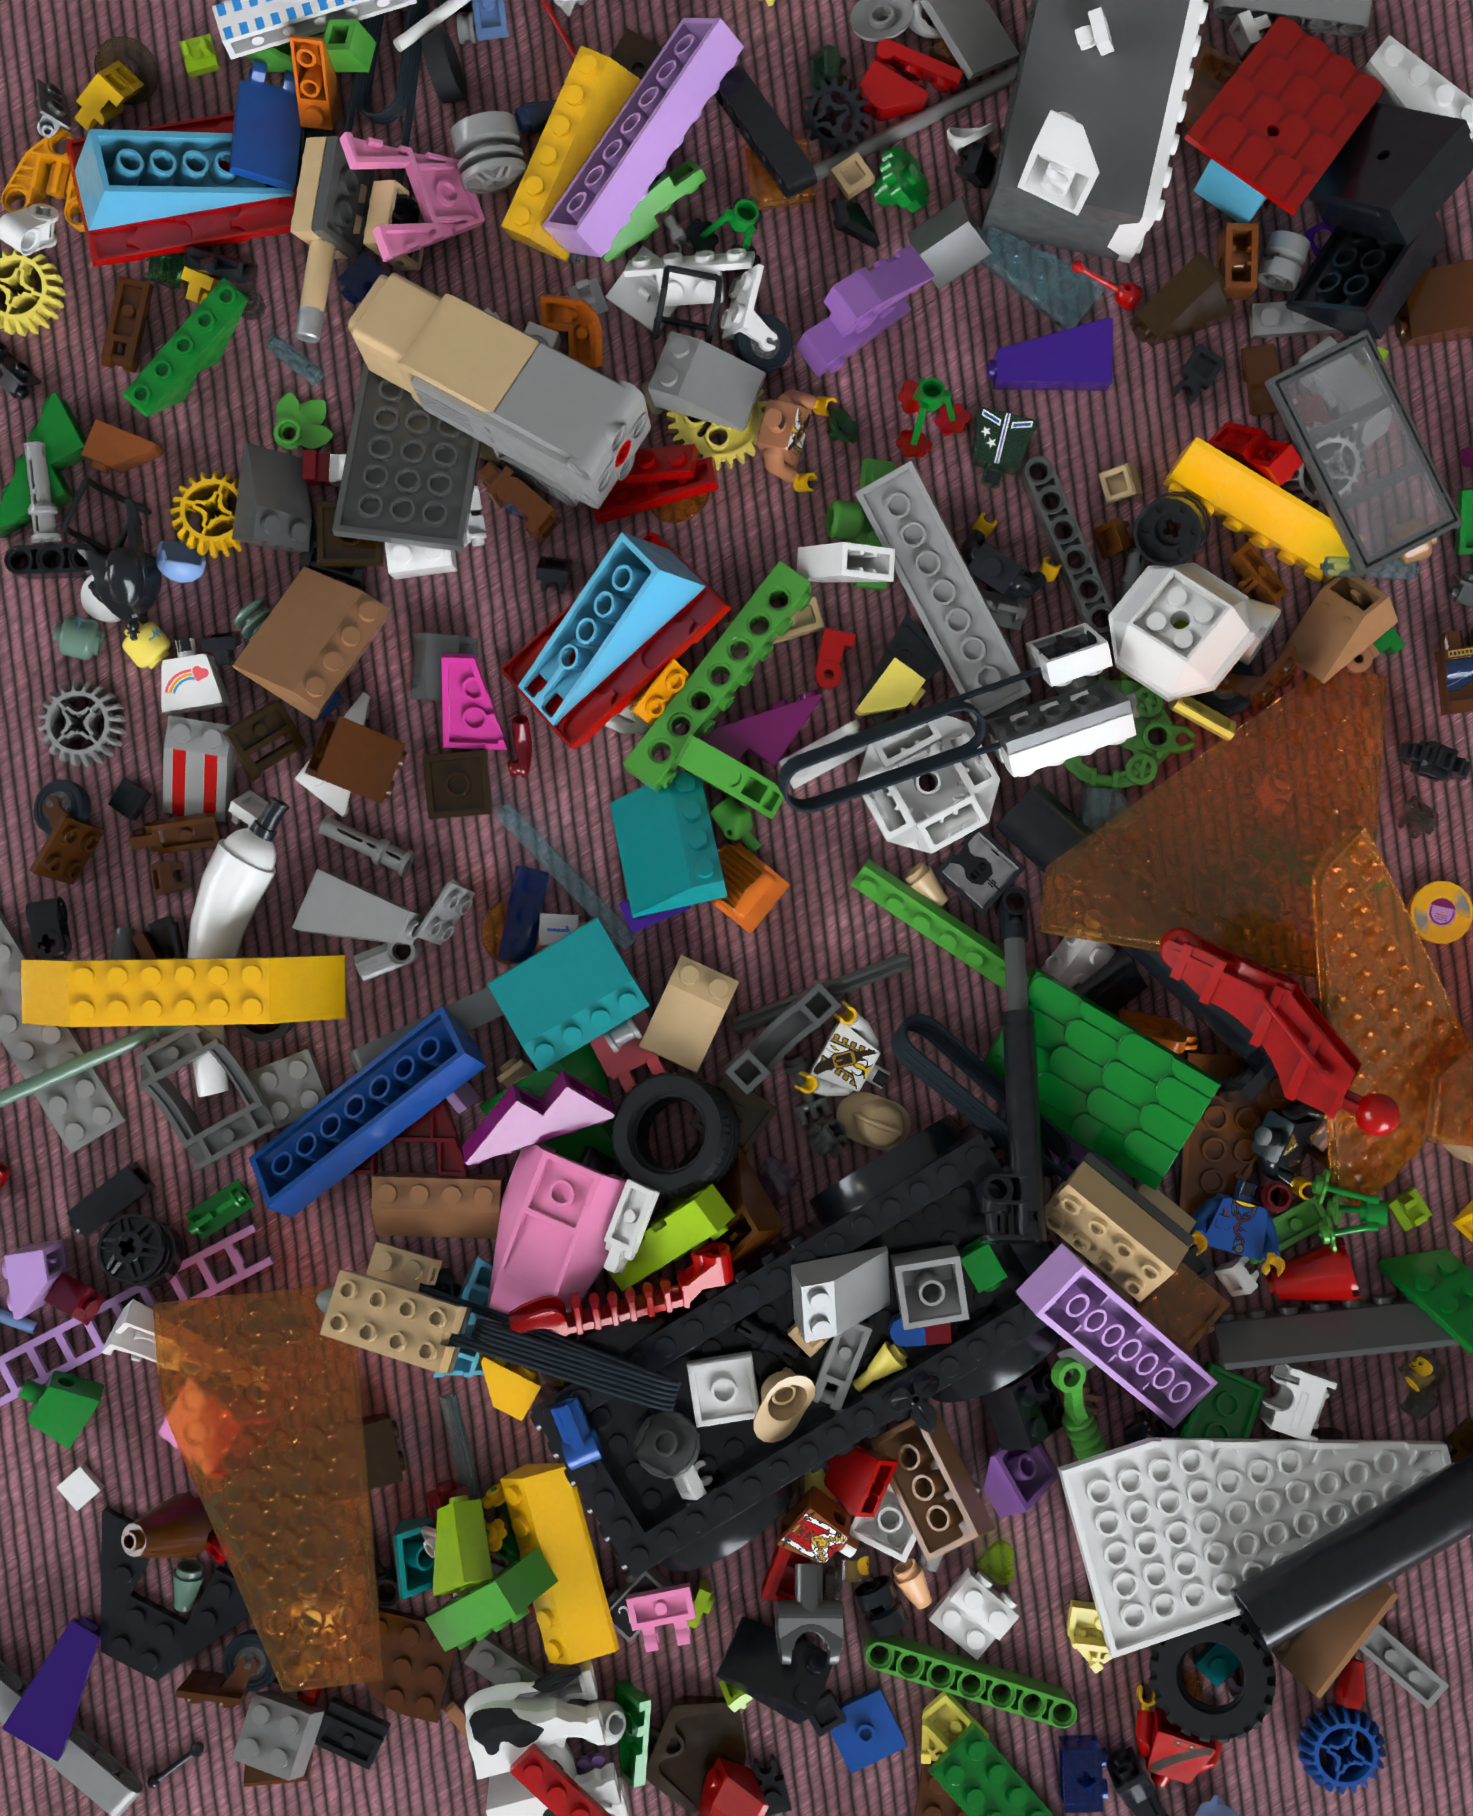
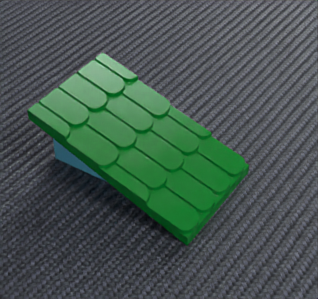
M1036 967L1027 983L1028 1010L1033 1011L1035 1015L1034 1028L1036 1033L1040 1113L1057 1128L1069 1134L1075 1141L1109 1160L1113 1166L1156 1191L1162 1178L1211 1102L1212 1097H1214L1219 1089L1220 1081ZM1002 1027L983 1062L1005 1080L1004 1027Z

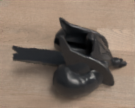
M125 498L129 547L116 548L109 552L107 557L77 548V551L89 564L94 577V581L90 582L88 588L114 615L126 620L127 634H130L132 641H136L138 639L137 634L140 633L137 621L144 624L148 622L147 610L154 605L158 598L162 585V573L157 567L156 557L144 552V540L141 529L143 524L137 505L130 498Z

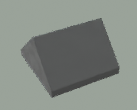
M962 196L908 233L910 244L935 275L932 282L939 290L994 254Z

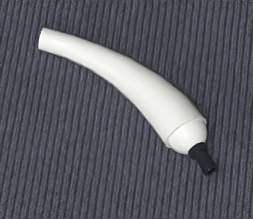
M271 797L259 820H254L250 828L237 830L226 839L219 840L202 876L190 923L187 958L237 957L244 933L262 896L276 873L274 866L277 854L272 841L277 834V826L290 808L282 800ZM198 1025L218 1037L224 1043V1025ZM210 1052L192 1062L198 1097L229 1090L227 1073Z

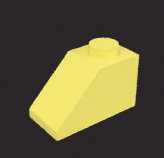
M894 658L858 706L855 713L859 716L904 710L909 703L915 707L926 692L922 688L926 680L897 658Z

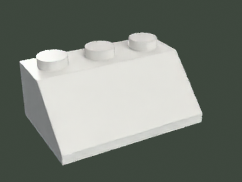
M1050 110L1033 145L1017 187L1078 216L1100 172L1084 127L1076 122L1072 115L1066 112L1057 113Z

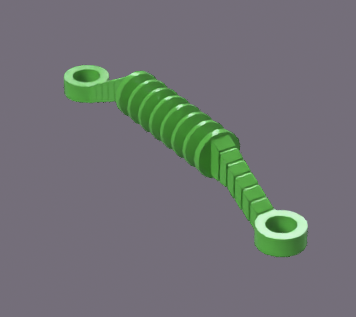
M1065 1357L1054 1365L1051 1372V1380L1057 1388L1065 1392L1062 1424L1071 1441V1446L1075 1449L1076 1457L1082 1460L1108 1450L1092 1410L1089 1407L1083 1406L1082 1390L1086 1378L1085 1368L1075 1359ZM1073 1369L1071 1378L1064 1382L1066 1372Z

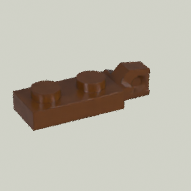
M216 812L154 820L145 823L144 828L132 830V834L129 837L132 850L150 847L151 851L158 852V855L217 846L219 840L223 839Z

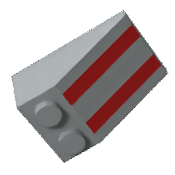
M169 715L163 751V812L183 816L216 812L218 821L227 823L237 756L222 731L231 727L230 725Z

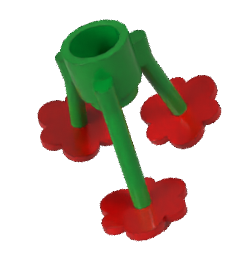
M920 378L918 383L914 380H907L902 386L903 391L898 394V400L903 403L902 409L906 414H914L916 411L919 414L914 432L910 430L901 431L900 438L896 440V446L901 448V453L905 457H925L926 452L930 451L933 445L929 439L925 438L924 433L921 432L927 411L933 412L939 409V416L934 421L936 426L940 427V432L944 436H950L954 432L962 433L965 430V425L972 419L971 413L968 410H964V406L961 403H956L952 406V392L945 390V385L941 380L937 378Z

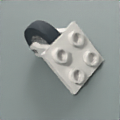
M757 264L752 269L734 278L730 285L728 296L731 298L729 310L725 311L721 321V328L724 329L722 340H734L736 357L768 374L778 370L785 364L790 355L792 343L790 333L781 320L775 316L757 314L754 311L764 269L763 265Z

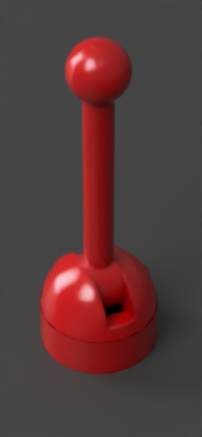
M1076 260L1072 263V271L1074 273H1083L1115 292V301L1123 309L1131 311L1139 303L1143 293V289L1140 286L1131 282H1124L1117 286L1086 268L1081 260Z

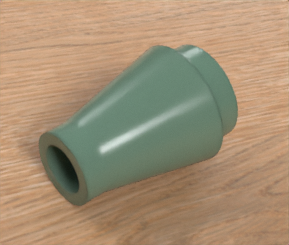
M180 1561L177 1568L173 1570L174 1608L178 1611L188 1612L193 1609L194 1601L205 1577L203 1565L199 1561Z

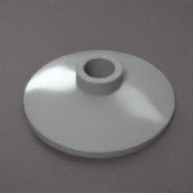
M859 0L851 11V27L854 33L864 40L880 42L883 39L890 40L903 33L911 24L914 16L913 3L911 0Z

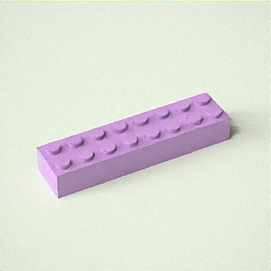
M721 18L682 19L543 223L542 227L566 252L601 258L611 249L614 238L620 229L629 222L632 211L639 201L646 197L653 180L665 169L666 161L672 152L682 144L684 135L691 124L698 120L702 114V108L708 99L718 91L719 83L727 71L736 64L737 56L744 46Z
M1063 1243L1015 1291L1037 1317L1172 1428H1175L1218 1383L1194 1357Z

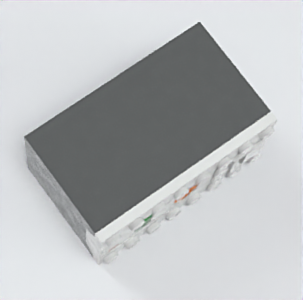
M1031 0L1018 59L1017 77L1014 78L981 231L1130 263L1135 253L1140 254L1146 232L1150 230L1155 220H1161L1164 211L1165 200L1160 199L1162 188H1167L1171 179L1172 167H1168L1169 156H1174L1178 147L1180 135L1175 134L1177 122H1182L1186 111L1187 102L1182 101L1184 89L1189 90L1193 79L1194 69L1190 68L1192 58L1197 56L1200 47L1201 36L1198 35L1200 24L1203 25L1209 3L1204 2V0ZM1099 7L1102 8L1107 18L1114 52L1101 56L1096 45L1081 51L1075 34L1076 29L1091 25L1088 12ZM1050 110L1057 113L1066 112L1072 115L1076 122L1083 125L1100 172L1078 216L1017 187L1033 145Z

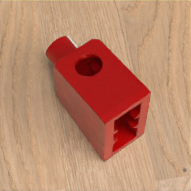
M855 1443L856 1447L843 1456L836 1454L827 1460L829 1469L824 1478V1485L854 1517H875L898 1461L864 1445Z

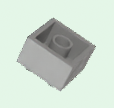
M271 1690L253 1693L232 1760L287 1781L303 1777L325 1710L306 1705Z

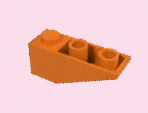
M290 35L300 126L333 130L340 111L337 77L324 39Z

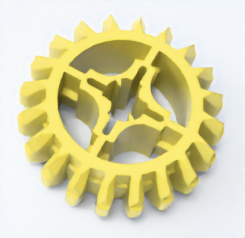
M2 249V258H0V291L6 294L5 304L7 309L4 312L0 304V329L4 328V331L10 335H14L17 331L20 336L26 337L28 330L33 334L39 335V325H42L45 329H50L47 320L50 317L55 320L59 319L54 311L56 308H64V304L58 300V298L66 295L65 290L59 287L64 283L60 275L56 274L58 272L56 266L49 263L43 254L37 255L34 252L31 255H23L16 249L11 254L7 249ZM35 272H38L41 278V293L35 289Z

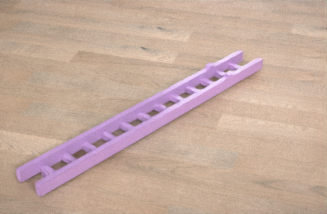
M257 1222L182 1260L178 1272L196 1263L209 1288L190 1297L177 1272L170 1280L180 1300V1303L162 1312L151 1290L135 1285L104 1301L97 1314L112 1308L118 1319L123 1310L121 1302L140 1292L147 1307L167 1318H171L276 1262V1259L272 1254L246 1268L245 1260L239 1249H236L234 1243L259 1230L260 1228ZM225 1248L237 1273L218 1283L206 1257ZM74 1318L1 1355L0 1372L10 1392L0 1397V1407L18 1398V1393L22 1387L8 1363L9 1360L26 1352L39 1375L33 1381L43 1385L47 1382L53 1371L65 1373L102 1354L105 1340L94 1319L92 1318L88 1326L85 1325L96 1347L79 1356L76 1355L65 1334V1331L82 1323ZM55 1337L67 1362L49 1371L36 1346Z

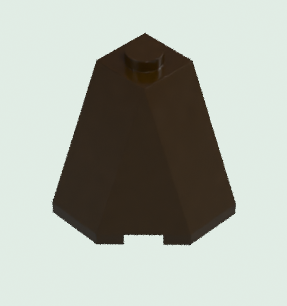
M1201 252L1197 253L1136 313L1130 322L1134 335L1140 341L1154 346L1224 323L1236 310L1232 299H1225L1222 288L1226 286L1222 274Z

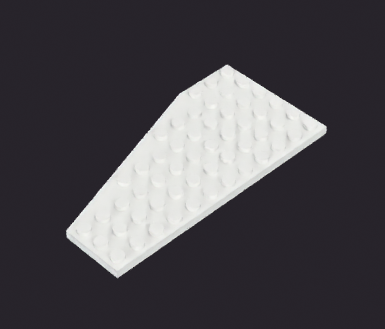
M1146 1438L1058 1467V1472L1108 1654L1112 1658H1116L1241 1615V1609L1236 1607L1232 1598L1231 1588L1406 1490L1452 1462L1447 1444L1442 1441Z

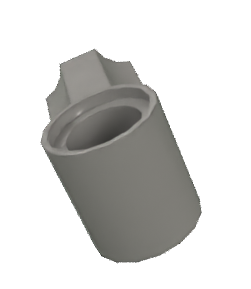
M414 940L413 945H409L411 953L406 960L401 959L397 955L396 949L398 944L384 943L353 956L356 969L362 980L365 982L415 962L420 955L418 942Z

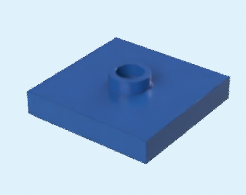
M880 1685L840 1704L847 1721L830 1732L850 1774L908 1747L907 1741Z

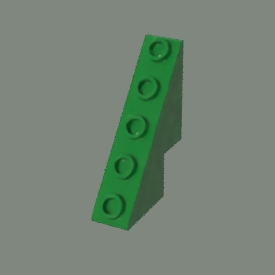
M225 277L222 278L125 390L122 396L145 417L185 401L198 372L219 364L249 299Z
M55 392L45 399L42 405V416L38 424L31 429L28 442L40 441L45 443L52 503L57 508H60L74 499V495L61 471L85 459L81 453L87 438L67 401ZM25 452L16 460L14 476L11 482L5 485L1 493V539L32 523V517L27 512L28 505L31 504Z

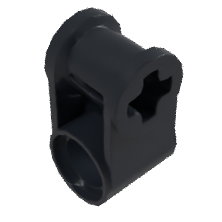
M61 897L27 903L25 912L30 927L34 952L42 958H66L71 952L72 942L68 926V912L64 900ZM54 940H55V941H56V945L52 946V947H51V950H50V949H49V944L54 943Z

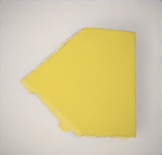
M1071 1600L1066 1629L1067 1635L1070 1637L1073 1648L1083 1655L1088 1661L1090 1668L1096 1674L1104 1669L1103 1664L1113 1658L1108 1654L1095 1603Z
M942 1691L923 1709L921 1764H931V1761H937L971 1722L989 1740V1733L950 1693Z

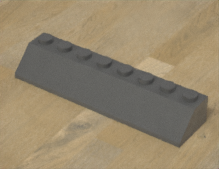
M1377 1294L1373 1296V1300L1362 1301L1358 1299L1342 1301V1303L1330 1304L1329 1301H1313L1310 1303V1307L1298 1308L1296 1304H1284L1278 1306L1279 1310L1266 1311V1308L1256 1307L1247 1309L1245 1314L1236 1315L1233 1311H1219L1215 1313V1317L1206 1318L1210 1356L1225 1370L1460 1345L1406 1295L1393 1298L1391 1294Z

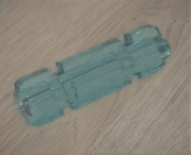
M274 335L268 342L267 349L296 373L303 376L310 384L316 386L323 379L324 372L315 364L311 365L310 360L291 345H288L280 336Z

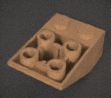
M1345 569L1320 590L1281 653L1292 644L1296 647V665L1323 684L1326 683L1398 622L1390 596Z

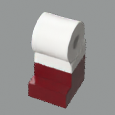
M303 450L302 479L309 486L340 487L346 454H326Z

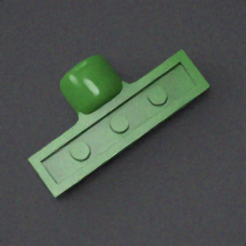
M871 458L863 459L861 463L860 489L895 470L896 462ZM837 500L829 505L825 518V530L830 538L847 540L855 544L883 547L859 500L858 502ZM852 582V587L882 591L886 589L887 582Z

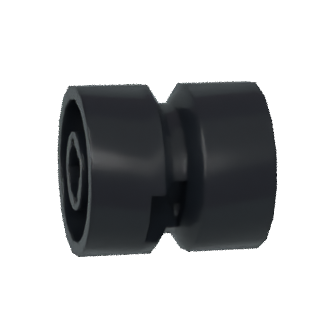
M888 1575L869 1579L859 1585L853 1592L860 1612L867 1613L864 1620L871 1636L874 1638H882L897 1632L909 1620L902 1602L896 1599L898 1594Z

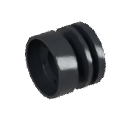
M1173 491L1161 495L1142 509L1135 521L1133 537L1138 551L1146 560L1155 565L1171 567L1184 563L1203 547L1210 534L1211 519L1208 509L1198 497L1189 492ZM1172 522H1180L1182 527L1178 531L1176 529L1171 531L1169 525Z
M133 1213L120 1216L108 1224L100 1236L97 1245V1256L103 1272L112 1279L144 1288L162 1286L175 1276L182 1264L184 1248L180 1235L169 1224Z

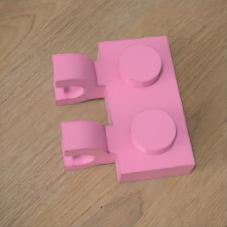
M690 1582L626 1595L632 1631L642 1629L646 1652L659 1650V1635L656 1626L674 1623L677 1645L691 1644L688 1620L696 1619V1612Z

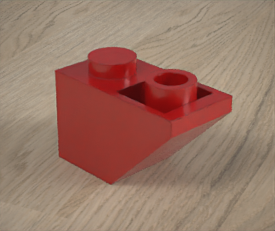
M876 60L872 62L858 86L863 88L862 93L859 95L861 100L865 98L870 100L864 106V111L872 112L871 117L879 122L924 110L929 96V92L926 91L920 82L914 79L908 80L899 75L892 65L888 63L881 64Z

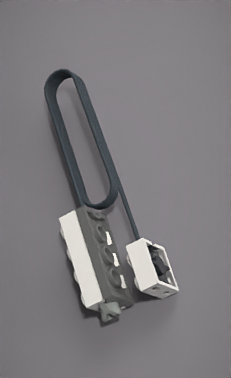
M1083 623L1027 642L1026 647L1029 661L1033 668L1031 670L796 755L789 759L781 768L778 776V787L791 808L798 812L811 813L991 751L994 752V755L1001 763H1005L1006 769L1013 777L1029 776L1037 769L1046 766H1058L1063 764L1066 759L1078 755H1090L1098 748L1107 745H1118L1125 742L1127 738L1136 736L1134 719L1140 717L1139 710L1136 707V695L1133 692L1124 695L1112 683L1104 679L988 719L986 722L977 708L970 703L962 702L1041 673L1043 679L1051 687H1061L1070 684L1073 679L1082 676H1095L1100 674L1103 669L1113 666L1108 642L1087 623ZM955 712H972L977 718L975 735L962 746L811 798L797 799L788 794L790 779L795 773L804 768ZM987 723L991 744L977 749L984 741Z

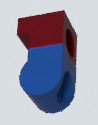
M898 1313L891 1317L888 1324L891 1339L899 1346L909 1347L952 1343L950 1323L904 1330L901 1315Z

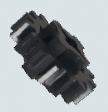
M841 76L833 77L832 84L828 78L820 80L821 88L817 85L810 88L813 97L808 96L803 99V102L809 106L807 110L801 112V116L808 117L809 121L803 125V129H812L813 133L809 139L813 141L819 138L821 140L819 148L821 149L826 148L830 143L832 152L838 151L841 145L846 150L852 147L851 140L855 143L862 140L859 131L865 132L869 129V126L863 121L872 116V112L864 111V106L870 100L869 98L861 100L859 95L862 93L863 88L861 86L852 89L853 79L851 78L847 79L843 84ZM840 93L846 95L851 101L849 102L841 98ZM821 101L822 107L818 115V105ZM846 109V112L842 113L838 118H826L835 110ZM855 113L854 124L851 127L850 121L852 119L853 114ZM822 126L831 130L832 135L827 133Z
M1431 740L1429 742L1420 741V744L1402 743L1397 756L1398 761L1411 766V773L1435 782H1448L1449 779L1466 780L1471 768V762L1466 761L1465 758L1457 757L1459 753L1457 749Z

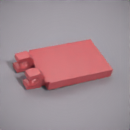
M645 1009L632 1016L643 1036L651 1021ZM602 1034L590 1041V1044L607 1077L611 1076L613 1080L619 1078L626 1094L632 1091L634 1086L638 1085L631 1070L647 1063L652 1075L667 1072L658 1055L639 1047L642 1038L632 1039L622 1045L620 1051L614 1053Z

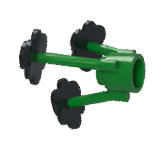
M738 198L734 201L733 207L726 209L724 214L714 223L707 220L702 222L696 218L692 221V225L686 228V236L691 240L694 250L699 251L701 249V251L711 250L714 252L715 245L719 242V238L714 232L724 223L729 222L735 232H744L745 234L743 246L735 244L731 249L744 248L746 252L754 251L753 267L761 262L760 256L756 255V249L750 245L752 236L757 230V224L763 219L762 213L759 212L758 202L755 199ZM740 269L732 271L735 273H740L748 271L749 269Z

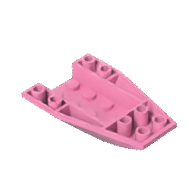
M542 1143L521 1148L502 1197L487 1308L509 1315V1312L526 1302L542 1296L552 1295L564 1302L566 1313L572 1312L571 1294L578 1292L582 1300L604 1269L603 1267L609 1251L605 1249L607 1242L604 1239L627 1180L615 1174L605 1175L556 1154V1149ZM485 1317V1320H489V1321H493V1322L500 1323V1322H498V1321H495V1320H492V1319H489V1318H486V1317Z

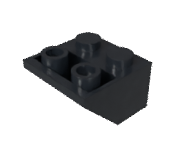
M1048 1362L1035 1365L1016 1380L984 1395L1002 1450L1033 1449L1063 1427L1064 1407L1057 1387L1051 1380V1369Z

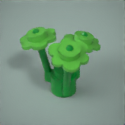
M1324 1169L1322 1176L1316 1175L1315 1180L1312 1182V1193L1317 1194L1316 1201L1318 1204L1323 1203L1327 1191L1333 1192V1198L1328 1199L1326 1206L1328 1216H1324V1224L1319 1225V1237L1322 1239L1323 1244H1329L1330 1249L1336 1252L1335 1236L1363 1231L1378 1232L1379 1226H1387V1200H1379V1195H1367L1328 1183L1331 1171ZM1342 1195L1366 1202H1360L1359 1206L1343 1205ZM1343 1212L1359 1213V1221L1366 1222V1224L1337 1229L1332 1228V1223L1333 1226L1341 1224Z

